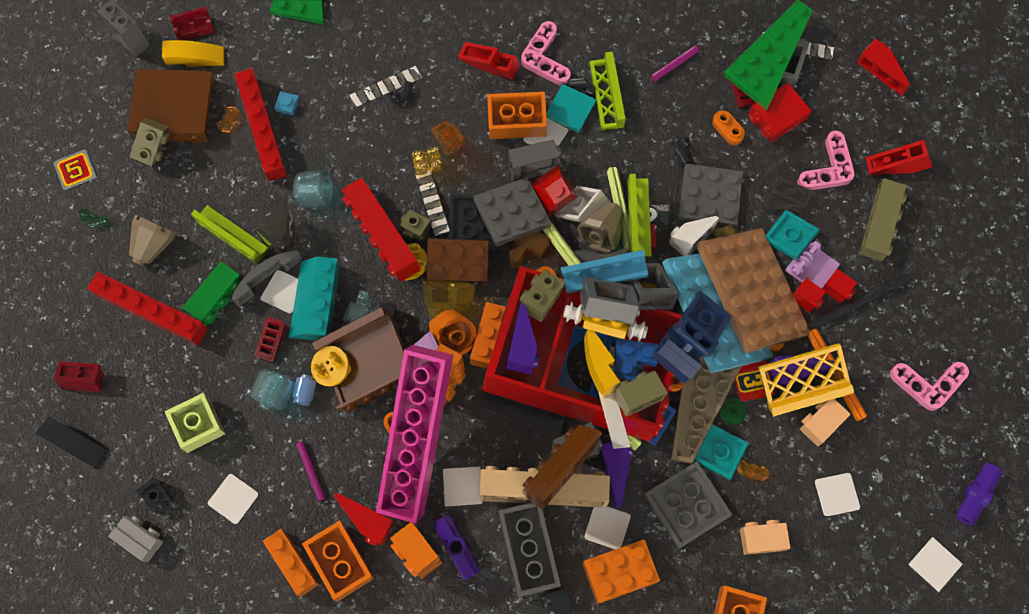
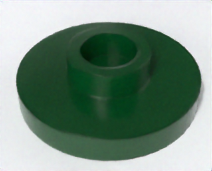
M727 398L724 400L718 413L724 423L737 425L746 417V407L737 398Z

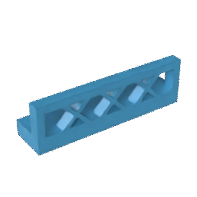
M644 250L561 267L567 294L580 292L585 277L616 283L648 277Z

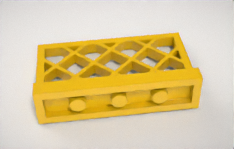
M839 343L758 367L768 401V408L773 416L854 393ZM837 350L838 357L834 364L825 360L829 352ZM812 357L819 359L814 369L805 366L807 360ZM823 362L832 366L826 376L817 372ZM795 363L799 366L794 375L785 372L788 364ZM803 368L811 372L806 382L797 378ZM771 369L778 371L774 381L766 378L765 371ZM835 369L842 371L844 379L834 381L830 377ZM782 374L791 378L786 388L777 384ZM815 374L824 379L821 385L816 387L810 385ZM795 380L803 384L802 389L796 393L790 390ZM775 386L783 390L779 398L772 399L771 392Z

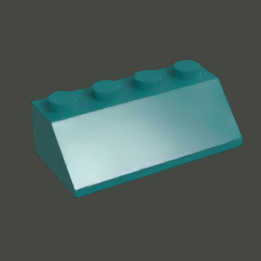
M314 257L301 261L289 338L317 341L331 334L341 267L337 258Z

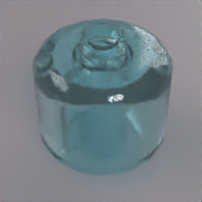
M303 171L295 176L293 195L300 207H326L331 203L333 185L326 171Z
M266 368L260 369L250 390V397L260 403L259 407L270 411L271 408L283 410L286 408L293 393L295 381L278 372Z

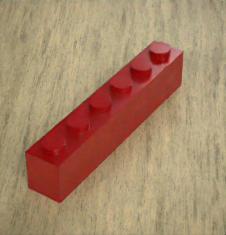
M253 68L234 73L262 167L268 181L271 182L287 177Z
M363 178L342 188L344 197H342L343 202L347 208H352L350 212L355 221L360 220L361 224L359 226L365 235L369 234L370 238L368 240L374 249L378 248L379 252L377 254L383 263L387 262L389 265L387 270L392 277L396 276L398 281L401 282L421 271L416 258Z
M100 272L96 273L87 287L96 297L196 346L199 345L207 331L206 326L201 321Z

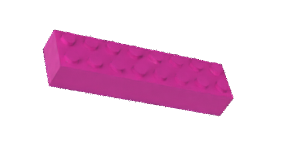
M411 345L404 350L376 513L408 522L412 521L415 524L424 516L452 366V354L417 345Z

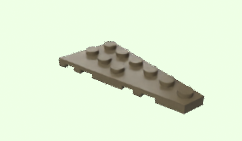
M703 355L700 357L702 367L690 380L685 382L680 391L670 460L687 464L693 462L741 366L710 373Z

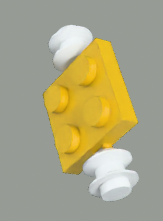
M571 302L570 306L566 305L563 317L567 318L566 322L573 319L575 325L582 318L584 320L583 328L622 339L625 338L627 332L629 339L635 336L638 338V342H640L641 338L645 339L648 330L644 321L639 325L636 323V319L633 324L584 316L582 304L576 308L573 307V302Z

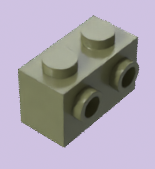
M145 118L140 122L129 157L150 166L154 165L157 161L160 162L163 156L162 146L167 143L169 138L167 133L169 127Z
M543 270L540 276L538 274L535 275L530 284L532 285L529 291L525 290L520 298L521 304L526 306L528 315L540 322L543 321L560 296L565 285L563 280L546 270Z
M655 371L650 373L643 372L633 381L625 380L618 384L614 397L627 417L662 401L667 391Z

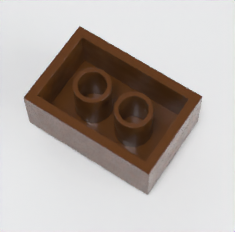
M428 239L427 279L488 281L489 240Z

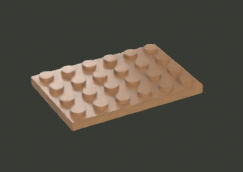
M762 228L700 241L696 245L725 311L732 316L730 322L744 354L809 336L810 330L796 300L792 297L793 293Z

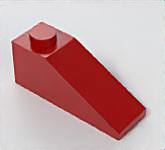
M875 38L861 54L857 63L902 96L910 86V83L891 49Z
M924 140L866 157L870 175L914 173L932 167Z
M336 492L334 497L360 533L366 537L365 542L375 547L377 544L383 546L394 525V521Z

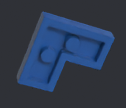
M616 339L614 374L619 381L629 380L630 382L635 380L636 364L656 367L657 361L651 356L658 347V344Z

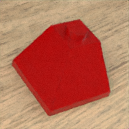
M559 165L531 183L548 218L578 198Z

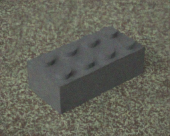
M533 502L499 510L500 522L518 598L560 588L561 585L543 511Z

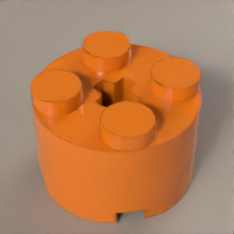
M453 309L446 310L429 322V332L432 333L438 346L441 343L461 355L467 353L472 348V342L476 339V328L461 313Z

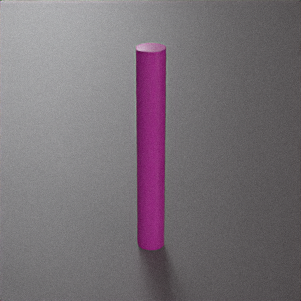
M693 46L651 75V79L654 82L659 80L698 53V47Z
M304 441L299 442L296 446L318 502H321L326 497Z

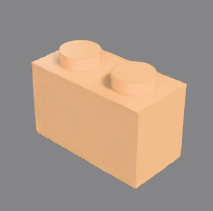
M835 399L819 403L815 407L818 411L814 415L809 413L801 421L804 425L800 430L817 446L821 445L850 415Z
M779 520L766 521L767 525H758V522L745 523L746 527L740 529L744 555L790 549L786 523H779Z

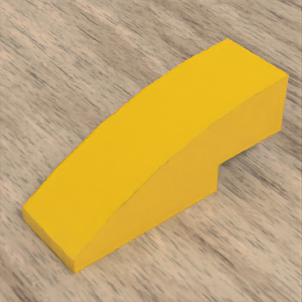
M162 41V58L166 65L185 64L187 67L224 65V47L194 41Z
M587 329L584 337L587 365L596 388L602 397H605L617 389V385L620 384L619 379L612 371L615 360L595 331Z

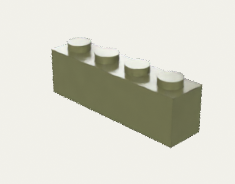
M885 178L878 185L860 248V255L881 262L886 256H890L893 250L891 241L895 238L898 228L895 226L903 213V210H900L901 204H904L907 198V193H905L907 185Z

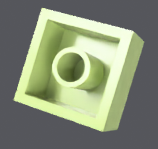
M204 393L165 411L180 448L187 453L225 435L210 398Z

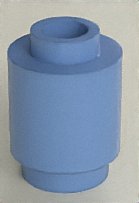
M302 374L301 377L296 378L292 395L294 398L293 403L309 406L310 401H313L316 381L313 380L312 376Z

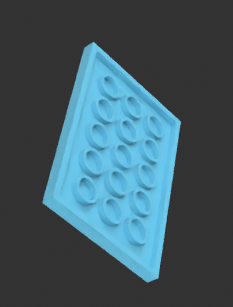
M700 254L668 258L662 262L669 279L678 291L677 298L683 312L699 290L724 309ZM730 320L717 340L719 344L710 357L703 355L710 373L768 360L773 357L769 347L744 354Z

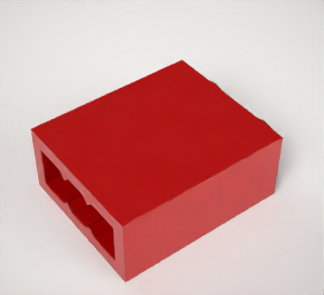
M786 83L776 90L767 111L758 103H755L751 106L748 115L751 122L760 128L762 135L772 143L806 121L811 110L789 83Z

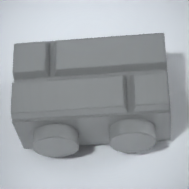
M134 515L132 518L123 516L117 527L110 533L109 538L141 561L149 562L163 543L158 538L160 533L151 527L148 530L142 526L144 522Z

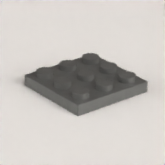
M685 163L678 219L696 221L717 216L719 219L716 225L736 228L743 171Z
M527 177L473 196V201L496 247L551 227V222Z
M697 461L644 494L678 549L732 516V513Z

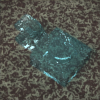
M360 290L356 304L350 302L343 317L344 322L350 324L369 314L370 310L365 307L370 297L367 292Z

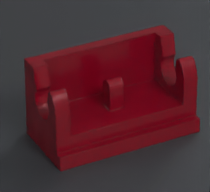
M206 6L169 16L178 41H187L215 33L212 19Z
M59 361L54 381L62 390L101 392L102 384L100 383V378H104V373L100 368V364Z

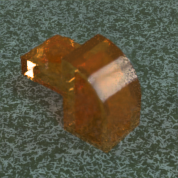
M445 120L430 129L431 134L440 144L445 155L449 156L465 147L463 135L454 123L449 124Z
M535 232L514 240L515 247L509 254L510 266L517 269L527 254L541 262L551 247V239L540 232Z

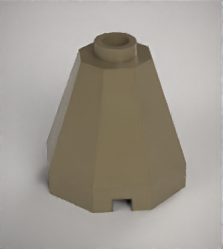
M607 203L584 220L577 228L580 239L584 243L586 241L590 242L589 247L596 251L608 254L611 250H614L619 244L624 217L621 207L616 203Z
M135 215L132 221L129 256L133 257L132 261L143 266L144 263L150 264L174 239L176 232Z

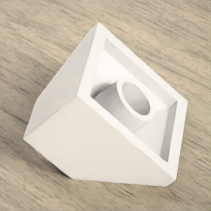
M576 186L574 191L578 198L557 211L554 215L559 218L583 222L604 205L611 202L601 190Z
M713 216L685 223L680 228L677 226L670 234L669 244L682 256L691 255L697 249L696 245L700 241L706 240L713 233L719 218Z

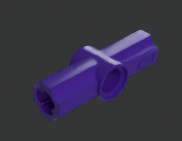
M989 463L983 465L975 481L970 483L964 493L965 499L955 515L959 521L970 526L975 524L982 509L990 503L994 496L993 489L1003 473L1000 468Z
M450 515L444 516L433 523L463 580L465 581L479 573L480 570ZM455 542L462 544V550L459 553L451 551V545Z

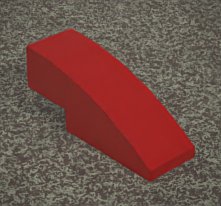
M465 42L458 56L459 60L473 67L511 80L514 79L520 67L516 56L500 53L498 48Z

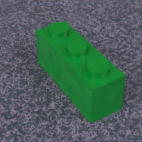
M220 262L182 309L189 316L207 326L216 319L219 310L229 303V298L243 279L234 270Z

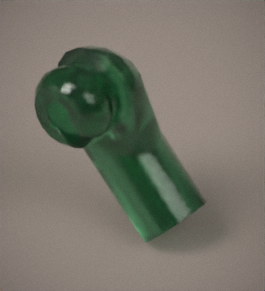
M81 209L79 211V219L90 228L108 225L106 215L95 217L88 209Z

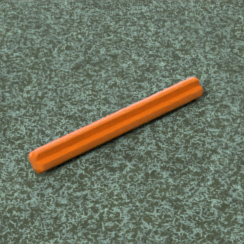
M817 329L809 332L807 337L815 350L827 347ZM829 352L825 360L835 361L833 355ZM835 369L831 375L834 381L844 379L842 371ZM855 393L842 396L856 421H860L867 416Z

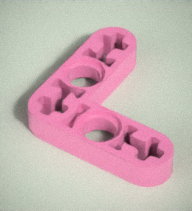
M546 21L541 24L522 53L521 63L526 69L559 86H562V84L567 85L571 76L570 70L544 56L556 37L557 32L556 25L553 22ZM551 29V32L549 31L545 38V30ZM536 42H542L544 44V47L538 49L534 46V44ZM533 57V60L526 61V59ZM547 64L551 67V69L549 71H543L541 69V66ZM565 74V77L559 78V75Z
M832 131L825 141L832 167L803 172L797 181L800 189L810 191L847 185L852 181L854 169L845 137L841 132ZM832 138H835V140H839V142L837 143V149H835V141H831ZM836 154H841V155H843L844 158H845V161H843V162L837 161V160L835 159V155H836ZM843 171L845 175H848L847 178H845V176H841V173ZM822 174H827V175H829L830 178H831V181H830V182H824V181L821 179V175H822ZM804 178H807L808 181L812 180L810 184H807L805 181L803 182Z
M956 362L931 386L906 364H897L890 371L891 379L930 411L937 410L943 406L969 374L966 364ZM959 368L961 370L960 375L954 379L951 378L955 374L956 369ZM903 370V376L899 377L897 375L898 371ZM909 377H912L913 379H911V380L906 384L905 381H907ZM942 381L950 384V391L947 392L941 388ZM913 382L920 383L922 386L921 392H916L912 389ZM937 393L941 395L935 400V404L932 405L930 403V398L934 397Z

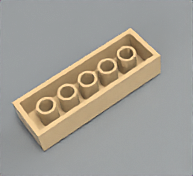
M486 466V469H481L480 501L532 503L522 494L524 489L522 485L530 476L534 478L539 471L536 468H530L528 472L520 471V468L508 467L506 471L498 470V467ZM576 471L548 505L606 507L609 503L610 476H605L604 472H592V475H585L583 471Z

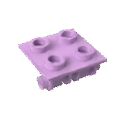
M814 241V243H810L797 261L792 260L785 271L801 283L805 278H808L822 288L840 264L820 250L821 244Z

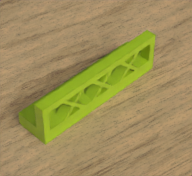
M605 52L604 59L593 60L589 63L592 81L596 89L594 92L601 131L624 128L625 114L613 52ZM605 65V72L602 75L595 71L594 66ZM601 81L608 84L609 87L606 91L598 88V84ZM604 97L612 102L609 108L601 104ZM609 114L615 118V123L605 124L604 118Z
M629 174L630 253L644 250L645 258H651L648 178L636 179V174Z
M208 205L201 213L195 209L191 213L199 225L256 265L269 251L267 246Z

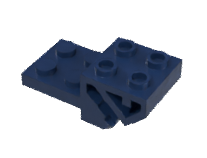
M699 290L692 298L679 321L668 329L651 357L682 383L687 382L702 367L700 357L702 355L710 357L719 344L717 340L732 316Z

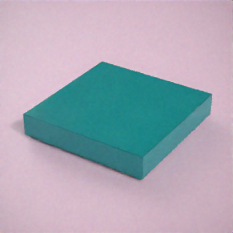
M562 84L546 112V118L579 133L592 111L596 99Z
M785 210L766 234V238L772 247L797 261L817 236L820 229L790 211Z
M712 424L693 461H697L701 466L731 480L749 443Z

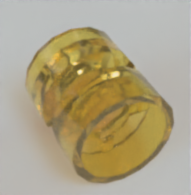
M438 146L427 148L425 152L421 149L411 151L416 176L427 174L428 170L431 172L443 170Z

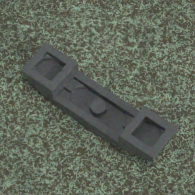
M297 250L284 252L263 261L252 269L240 282L232 296L236 305L240 307L255 296L251 289L283 266L286 271H289L303 259Z

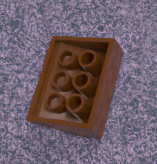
M579 425L576 429L572 427L564 436L566 441L562 445L558 443L551 451L553 456L548 461L543 460L536 470L539 472L535 477L532 478L530 476L523 483L524 489L522 494L543 510L598 446L602 432Z

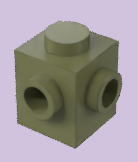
M409 210L407 215L404 214L399 222L404 237L409 240L415 239L421 243L431 229L430 219L412 210Z

